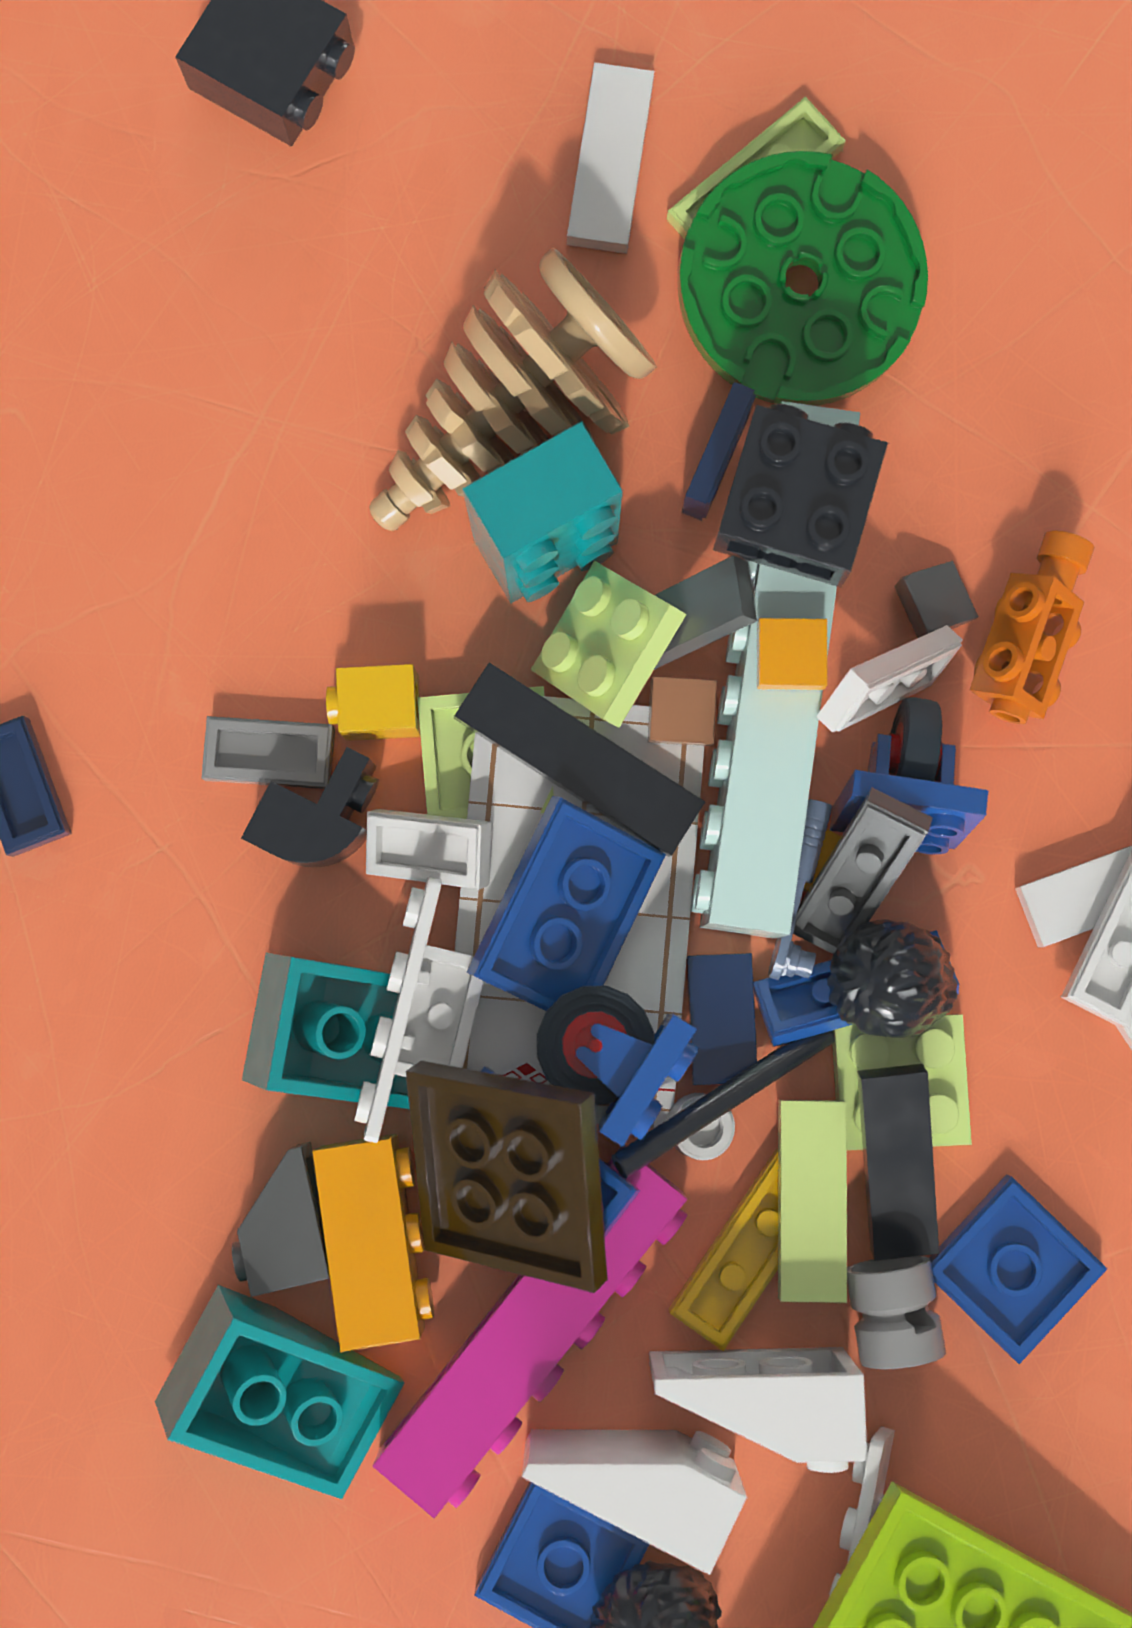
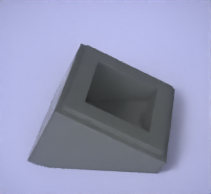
M953 561L906 575L894 586L917 638L946 625L954 629L978 618Z

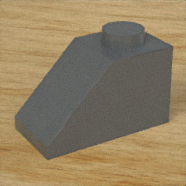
M311 1142L298 1144L286 1152L237 1230L239 1241L232 1244L233 1265L238 1280L240 1282L248 1281L251 1297L330 1278Z

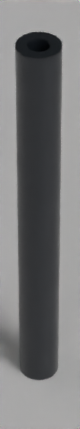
M828 1031L783 1044L647 1132L641 1140L638 1138L613 1154L611 1158L617 1171L624 1178H628L833 1044L835 1042L833 1032Z

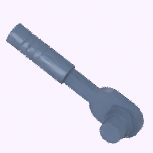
M808 799L790 935L776 939L769 966L768 977L779 980L780 976L785 975L790 977L798 975L810 978L814 967L816 954L801 950V946L793 944L794 942L791 940L805 883H813L833 807L822 801Z

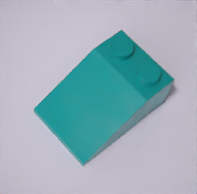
M266 952L242 1081L267 1091L358 1102L363 1082L376 1084L382 1058L371 1056V1050L380 1016L392 1019L398 993L387 990L390 973ZM394 1074L387 1106L410 1109L406 1077Z
M218 1285L160 1390L155 1404L167 1440L342 1499L399 1395L404 1381L400 1376L353 1350L340 1352L339 1342L275 1306Z

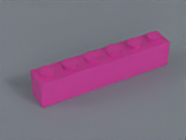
M624 1144L623 1147L621 1146V1147L617 1150V1152H618L619 1150H621L622 1148L626 1147L627 1145ZM611 1158L607 1164L617 1171ZM650 1164L626 1178L640 1192L605 1237L608 1280L595 1293L518 1274L380 1447L372 1467L434 1519L447 1502L457 1508L466 1499L481 1476L474 1468L489 1449L499 1455L507 1447L522 1425V1421L516 1415L531 1396L541 1402L549 1394L564 1372V1369L557 1363L573 1343L578 1348L583 1349L591 1341L605 1320V1317L599 1313V1310L614 1291L621 1297H624L632 1289L646 1269V1265L640 1259L655 1240L665 1245L685 1221L687 1214L680 1209L687 1201L684 1192Z

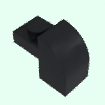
M346 747L317 804L271 781L241 839L276 857L299 866L324 867L341 862L355 853L367 839V830L349 821L354 810L363 813L372 800L379 783V779L372 776L377 766L370 758Z

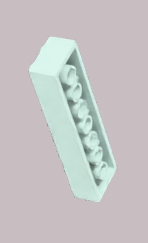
M784 401L781 403L803 410L807 413L808 420L834 427L837 423L859 425L861 412ZM745 560L748 562L757 621L729 634L726 662L736 663L735 676L728 675L726 687H722L719 701L717 724L728 725L726 740L719 739L717 749L714 748L708 786L718 787L719 792L717 805L710 804L709 810L705 811L699 848L710 850L708 871L700 870V874L695 876L691 912L701 913L700 928L776 939L790 935L819 724V719L816 716L821 709L823 690L757 689V622L759 618L827 619L828 657L837 586Z

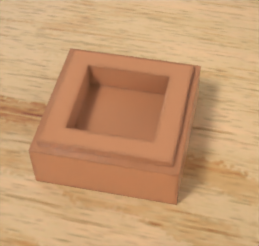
M653 676L650 681L648 743L712 746L714 744L717 680Z

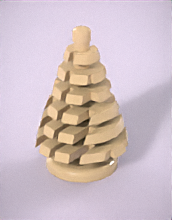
M554 247L542 257L539 269L548 287L567 310L566 317L553 328L544 314L525 294H521L510 280L503 274L499 275L495 269L484 288V296L521 346L501 326L499 328L494 319L480 308L477 311L475 306H472L463 324L464 332L491 371L479 359L477 361L470 351L460 344L455 346L451 342L443 362L444 367L469 403L458 393L455 394L449 385L436 378L425 395L428 399L426 404L437 422L447 433L444 434L436 426L432 427L426 418L417 415L414 417L405 433L411 446L420 458L417 461L413 458L411 461L406 452L398 450L389 466V472L396 483L389 490L384 489L371 501L369 506L373 519L382 528L389 531L397 530L410 518V513L417 506H422L425 512L429 514L449 507L450 502L441 488L443 484L451 490L455 489L458 496L464 497L463 488L481 478L468 460L471 459L483 472L487 471L488 474L514 460L515 458L504 442L495 436L496 434L517 454L521 453V455L549 440L536 421L551 435L555 436L582 422L593 440L586 424L563 393L553 383L554 380L564 394L606 433L610 432L612 435L629 427L626 415L620 408L621 406L583 360L582 356L592 347L599 346L628 376L636 379L648 376L657 366L643 345L610 305Z

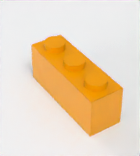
M398 1134L379 1136L378 1143L359 1139L318 1147L312 1152L340 1352L419 1340L425 1329L424 1319L434 1318V1304L429 1278L418 1279L415 1253L424 1252V1240L420 1213L409 1214L405 1188L415 1186L414 1165L410 1147L399 1148Z

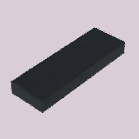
M923 1063L857 1071L869 1240L870 1251L874 1261L939 1254L928 1072Z

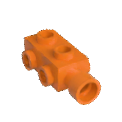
M1047 531L1037 554V560L1041 563L1038 574L1010 573L1003 596L995 607L994 621L983 652L976 661L974 678L969 689L991 705L989 710L991 715L1007 722L1026 724L1028 717L1044 719L1047 708L1052 706L1059 698L1061 684L1058 677L1068 649L1072 648L1081 636V625L1078 620L1084 601L1073 593V589L1078 575L1086 573L1095 548L1093 543L1086 538L1065 531ZM1064 623L1062 629L1057 634L1053 635L1054 630L1060 624ZM1043 681L1041 688L1032 694L1035 686Z

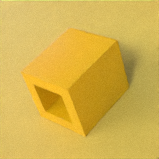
M413 664L336 668L337 686L327 687L326 689L327 718L330 725L338 724V732L346 741L421 737L417 699L419 697V675Z

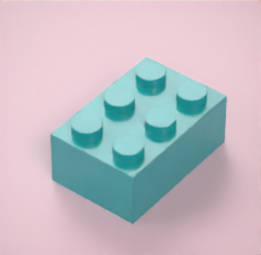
M582 422L463 488L474 542L510 604L522 597L527 602L540 599L559 585L557 577L576 566H579L580 570L584 572L590 569L594 561L599 564L603 563L614 553L611 547L618 543L623 491Z

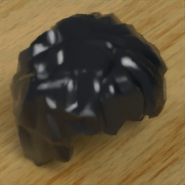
M884 919L863 923L857 927L852 935L846 938L844 944L838 947L833 954L830 963L831 974L827 980V985L830 988V1004L837 1006L836 1011L840 1020L856 1025L864 1034L891 1038L921 1035L929 1027L933 1026L936 1021L949 1013L953 1008V1002L957 999V981L953 977L955 968L949 964L950 953L941 947V939L909 922H895Z
M649 1560L644 1564H635L632 1569H627L614 1575L612 1583L605 1587L601 1593V1599L592 1607L593 1613L591 1614L589 1628H718L717 1620L722 1616V1611L718 1605V1595L715 1593L711 1582L706 1580L701 1572L688 1565L677 1566Z

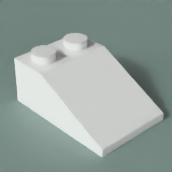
M843 1347L731 1349L724 1351H649V1365L655 1394L797 1463L807 1462V1468L812 1471L841 1472L848 1469L849 1461H867L864 1375Z
M531 1429L525 1441L523 1478L709 1575L747 1498L735 1460L729 1457L731 1449L723 1442L701 1431H696L693 1438L677 1430Z

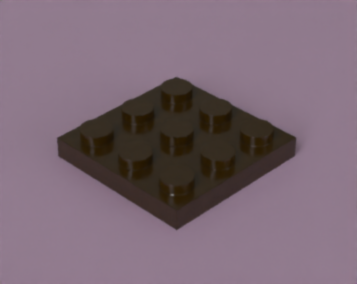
M422 1060L406 1070L424 1249L441 1255L595 1293L608 1280L594 1093Z

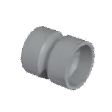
M913 1256L877 1261L873 1259L847 1267V1287L850 1305L854 1310L862 1313L863 1317L854 1326L862 1366L871 1369H899L931 1363L945 1356L946 1348L940 1316L928 1309V1304L936 1297L932 1267L928 1257Z

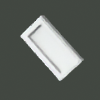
M386 809L367 811L366 874L426 882L428 877L441 879L443 885L482 889L489 886L491 822Z

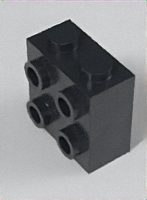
M211 0L175 58L190 90L292 147L303 129H311L316 123L323 107V96L333 80L342 79L348 72L354 58L355 46L347 14L322 0Z
M756 404L713 550L841 587L853 567L888 442L874 439L873 433L860 425L837 423L833 427L808 420L806 412L791 405L772 404L767 408Z

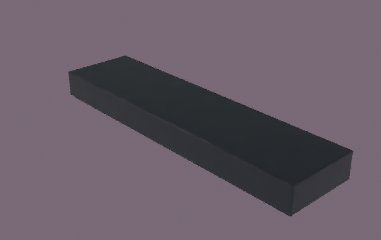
M488 663L454 715V719L647 844L665 853L668 857L672 856L705 804V801L491 663Z

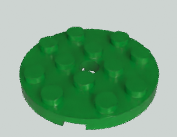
M813 151L783 152L757 159L739 168L718 184L703 201L687 232L680 254L677 279L678 299L685 326L694 345L713 370L728 383L733 385L734 382L754 389L755 398L770 403L781 404L784 401L817 406L847 398L865 389L881 377L904 352L911 341L910 339L916 329L921 310L926 302L928 288L927 258L919 229L911 213L893 189L868 169L864 174L849 165L831 160L832 154ZM803 265L812 269L818 279L817 290L809 296L808 294L796 293L790 287H786V271L789 268Z

